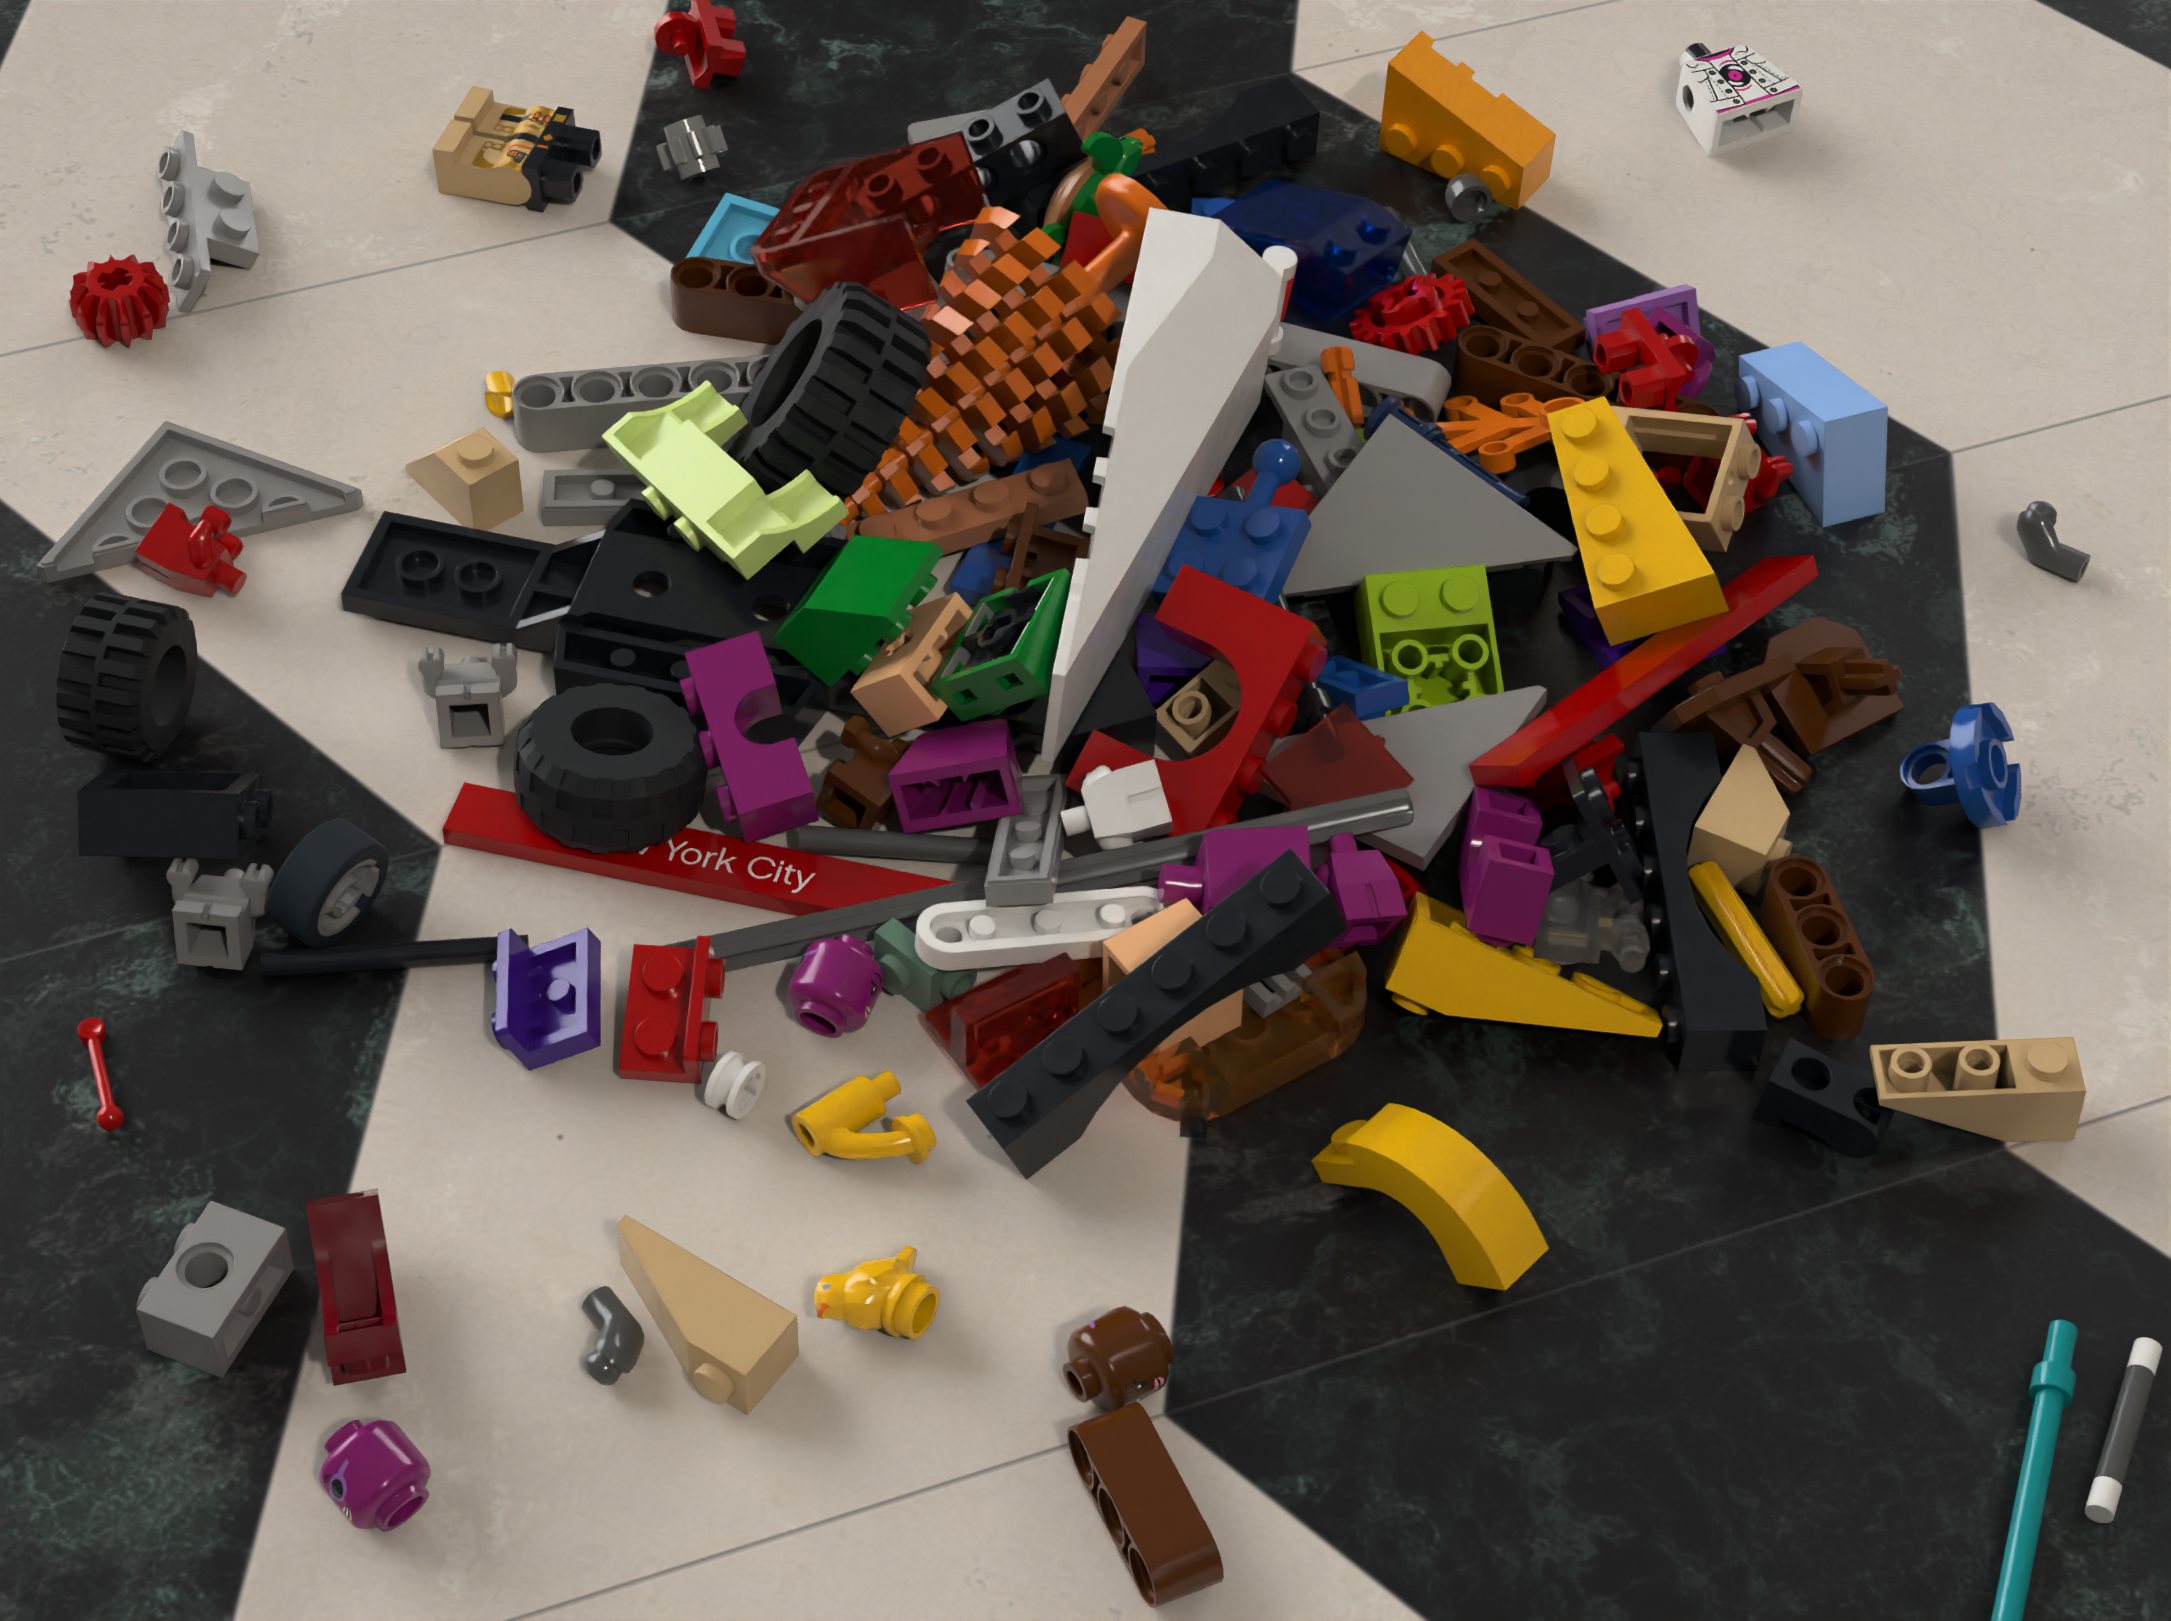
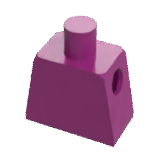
M1005 719L983 722L972 721L966 725L927 731L917 737L888 774L904 834L1020 815L1023 811L1022 774L1009 725Z
M1281 826L1219 829L1205 833L1193 866L1162 864L1158 879L1159 903L1175 904L1187 898L1203 916L1289 848L1311 870L1308 827Z

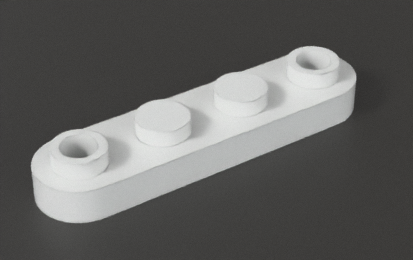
M1147 886L1055 893L1054 901L1050 904L987 907L986 899L940 903L925 909L920 914L916 925L915 950L926 964L947 971L1103 957V941L1173 904L1159 903L1158 889Z

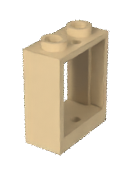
M1611 406L1641 455L1643 451L1722 459L1705 514L1677 511L1700 550L1726 552L1732 531L1739 530L1743 522L1745 510L1743 496L1748 480L1756 477L1761 461L1760 447L1754 442L1745 420Z

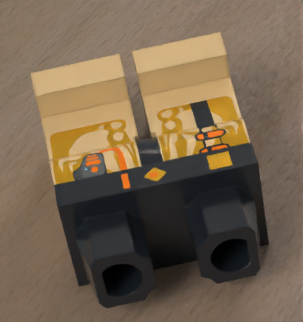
M472 86L455 112L454 120H450L433 147L432 152L439 193L510 205H521L527 202L528 210L543 213L552 198L576 201L584 181L582 166L595 168L602 156V147L598 130L576 127L574 109L558 106L556 111L551 108L536 105L526 109L494 102L493 90Z

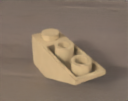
M2074 1037L1870 1045L1869 1052L1880 1106L2005 1142L2075 1139L2086 1087Z

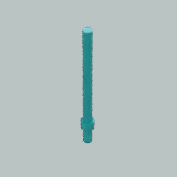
M2054 1320L2049 1324L2042 1362L2036 1364L2032 1372L2028 1394L2034 1405L1991 1621L2023 1620L2062 1411L2072 1403L2076 1382V1374L2071 1369L2078 1329L2073 1323L2066 1320Z

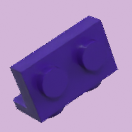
M587 927L531 948L527 946L512 928L499 932L497 959L494 960L492 966L496 983V1011L491 1016L492 1030L499 1045L505 1050L509 1049L529 1071L601 1046V941Z

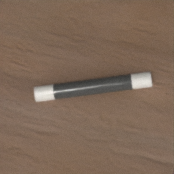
M2141 1337L2134 1341L2086 1503V1516L2098 1523H2110L2114 1519L2159 1364L2162 1346L2151 1338Z

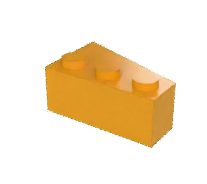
M1421 30L1388 62L1378 149L1449 181L1462 173L1475 174L1484 181L1490 190L1492 200L1518 210L1549 178L1556 134L1503 93L1497 98L1471 79L1475 71L1463 62L1456 67L1431 48L1435 40Z

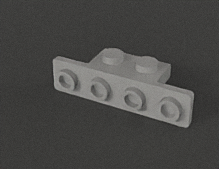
M181 130L172 147L166 146L163 149L157 165V177L162 179L164 193L161 201V212L167 216L168 230L165 247L171 251L172 258L170 285L175 287L178 310L190 313L211 276L210 258L251 270L260 253L250 183L240 180L238 177L227 172L218 173L197 166L193 133Z
M1310 364L1266 374L1264 388L1283 420L1282 439L1290 442L1300 455L1301 466L1295 480L1321 501L1363 448L1364 443L1318 365Z

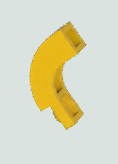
M1388 1103L1369 1121L1355 1120L1343 1125L1333 1133L1331 1137L1332 1142L1311 1160L1322 1183L1378 1190L1407 1207L1433 1235L1458 1284L1506 1291L1549 1249L1530 1210L1503 1173L1477 1147L1457 1131L1414 1108Z

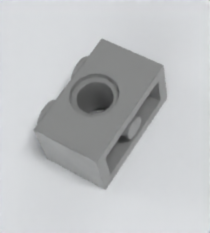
M210 1201L196 1223H189L181 1231L175 1244L174 1255L159 1277L151 1278L139 1295L136 1312L147 1350L223 1378L294 1270L286 1228Z

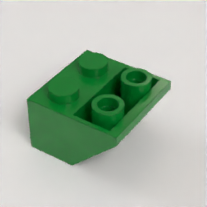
M854 535L823 567L773 640L830 688L848 670L858 676L881 649L877 642L882 639L890 645L908 626L913 615L906 608L909 604L915 608L935 586L938 578L931 571L945 551L936 543Z

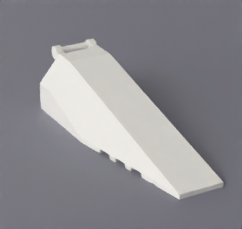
M1149 208L1102 433L1111 435L1112 438L1108 457L1096 458L1092 482L1101 484L1097 508L1086 507L1082 531L1091 533V542L1087 559L1076 558L1052 673L1040 761L1053 763L1148 599L1196 497L1207 496L1260 404L1268 356L1277 354L1282 347L1284 333L1280 326L1287 282L1295 275L1298 261L1297 255L1290 248L1272 246L1264 251L1261 258L1220 219Z

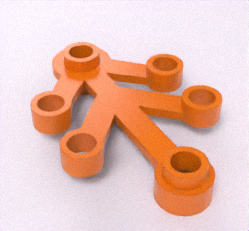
M1524 392L1513 393L1500 400L1501 412H1498L1478 403L1476 397L1457 396L1445 401L1443 404L1446 422L1434 423L1443 429L1446 439H1452L1447 442L1463 454L1478 449L1480 465L1493 474L1510 471L1516 466L1515 454L1547 441L1554 445L1547 419L1548 413L1584 403L1585 401L1576 397H1563L1542 403L1535 400L1533 394ZM1405 407L1404 410L1414 416V411Z

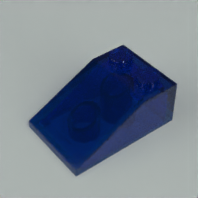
M1269 179L1209 217L1220 219L1260 257L1263 256L1267 248L1272 246H1284L1293 250L1297 255L1298 261L1290 296L1327 324L1394 279L1413 232L1412 229L1394 217L1390 211L1379 206L1371 199L1276 179Z

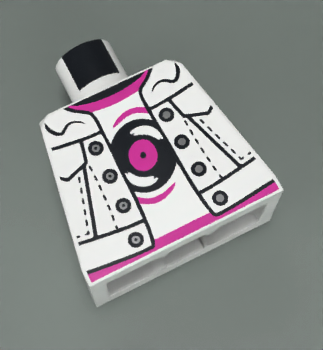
M1695 43L1684 50L1679 59L1681 74L1676 95V106L1709 157L1794 131L1803 88L1751 47L1738 45L1712 53L1703 43Z

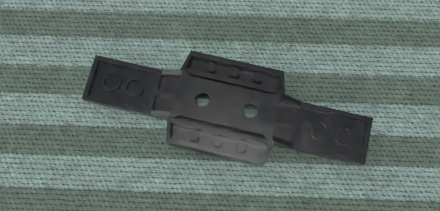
M631 498L604 530L557 545L384 511L341 592L343 611L506 644L513 643L520 647L555 653L553 669L556 696L564 693L566 689L578 686H596L597 683H613V685L619 686L633 685L643 687L645 690L655 694L661 693L671 698L675 705L683 707L689 713L679 680L690 677L685 653L697 648L668 642L688 639L715 644L758 631L766 655L773 656L783 665L796 666L802 664L777 644L773 638L823 567L849 540L822 537L804 554L795 545L790 543L747 581L727 561L723 563L706 546L698 552L695 551L674 527L673 523L677 519L671 515L665 521L662 520L645 500ZM649 580L666 583L669 586V589L664 594L656 597H645L634 590L635 587L644 585ZM766 603L785 607L788 611L784 617L774 621H765L753 614L754 610L762 608ZM593 621H596L600 627L608 630L628 627L653 632L658 638L668 642L593 628L591 625ZM882 639L877 642L880 647L885 643ZM769 663L776 682L782 714L755 723L745 733L744 738L749 741L773 744L795 737L799 747L828 709L871 717L850 692L866 668L858 676L848 670L830 688L805 666L806 670ZM1049 695L1041 700L1029 699L1011 705L996 715L988 713L964 722L947 707L938 721L920 727L938 730L966 725L972 721L983 722L1005 719L1008 722L1014 746L1042 752ZM702 713L691 716L700 726V731L707 730Z

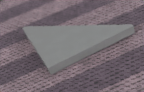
M1389 413L1308 516L1312 526L1282 591L1285 598L1300 595L1311 597L1352 591V588L1359 586L1364 575L1480 564H1485L1486 573L1558 560L1560 563L1569 562L1577 555L1578 548Z
M164 421L36 566L40 581L50 583L140 562L135 550L169 502L184 510L191 525H197L200 522L201 515L207 506H216L229 513L232 519V523L226 532L237 538H242L359 510L363 506L362 490ZM214 532V534H213V538H214V539H215V537H216V535H217V533H215V532Z
M1536 685L1336 726L1335 728L1345 755L1340 762L1333 765H1325L1320 761L1310 732L1284 737L1283 739L1278 738L1265 759L1268 761V768L1257 792L1294 810L1391 789L1404 788L1409 793L1413 804V822L1408 826L1354 838L1424 871L1468 811L1475 788L1469 765L1533 721L1547 702V688Z

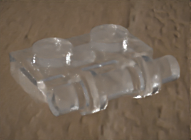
M1588 873L1548 894L1532 945L1533 958L1547 959L1561 965H1571L1577 962L1599 964L1601 950L1611 951L1624 971L1630 973L1640 971L1646 963L1645 957L1650 950L1648 931L1642 925L1645 920L1644 901L1641 899L1631 905L1619 882L1611 888L1596 887L1594 873Z

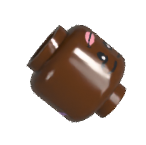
M1127 1306L1118 1307L1071 1333L1067 1345L1069 1362L1063 1365V1374L1070 1390L1079 1401L1085 1403L1091 1400L1103 1411L1110 1412L1134 1402H1139L1165 1386L1169 1375L1168 1364L1172 1363L1174 1359L1173 1348L1166 1331L1152 1314L1148 1312L1140 1314L1138 1311Z

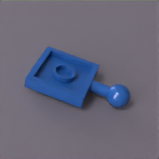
M1270 439L1263 442L1256 449L1252 465L1257 477L1245 502L1204 496L1196 497L1151 590L1158 606L1162 604L1183 563L1274 605L1276 604L1312 526L1305 510L1270 505L1278 487L1291 483L1300 470V455L1290 442L1283 439Z

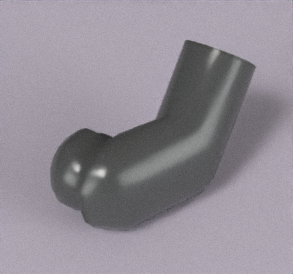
M2045 501L2030 503L2026 511L2020 513L2016 527L2029 560L2038 566L2079 582L2088 567L2090 555L2058 541L2053 527L2056 524L2057 511L2051 504Z
M603 1286L591 1292L582 1304V1310L600 1332L595 1341L597 1348L586 1356L584 1365L586 1371L598 1383L613 1385L619 1379L622 1372L629 1374L636 1365L644 1345V1333L641 1325L613 1290L608 1286Z

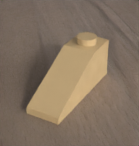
M625 1214L617 1223L621 1265L689 1380L693 1382L696 1389L708 1400L716 1404H724L726 1402L748 1415L799 1356L797 1315Z

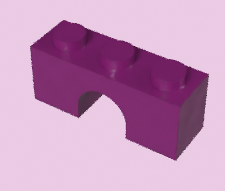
M754 631L686 652L685 657L690 677L681 679L679 682L690 716L702 713L707 727L706 731L699 733V741L706 758L707 768L710 770L720 767L725 781L724 785L715 787L725 823L729 824L738 821L746 844L800 827V825L819 821L813 789L795 737L773 744H757L744 738L745 733L755 723L782 714L776 682L759 632Z
M1475 786L1454 855L1467 929L1469 932L1475 933L1479 939L1493 945L1510 946L1513 942L1532 946L1555 875L1549 849L1536 846L1543 825L1537 800Z

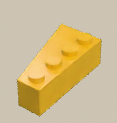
M1605 396L1548 413L1547 419L1594 609L1610 646L1728 612L1729 609L1714 570Z

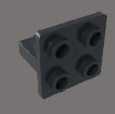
M1571 753L1561 760V764L1571 795L1576 804L1570 807L1566 803L1558 804L1540 814L1543 825L1536 846L1549 849L1555 874L1549 893L1609 864L1632 905L1643 899L1636 879L1646 874L1637 856L1638 850L1621 818L1616 820L1614 812L1607 801L1609 800L1608 794L1593 766L1590 765L1581 770Z

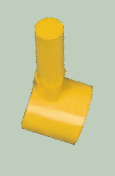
M506 371L489 373L485 378L489 392L484 393L488 410L499 418L513 415L511 395L515 385L513 376Z

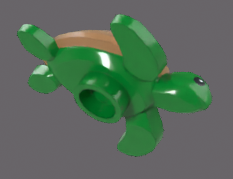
M1095 132L1083 142L1081 152L1088 155L1090 159L1075 167L1060 182L1050 199L1045 213L1044 226L1041 228L1044 233L1061 246L1052 255L1055 256L1052 265L1060 266L1073 211L1100 217L1094 198L1099 183L1111 173H1121L1130 177L1134 172L1142 154L1143 142L1139 139L1129 136L1115 138L1106 132Z

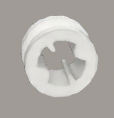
M731 1050L718 1061L709 1077L704 1094L706 1104L714 1109L726 1105V1113L730 1117L742 1119L753 1108L761 1094L766 1079V1067L758 1061H751L745 1064V1057L738 1051Z

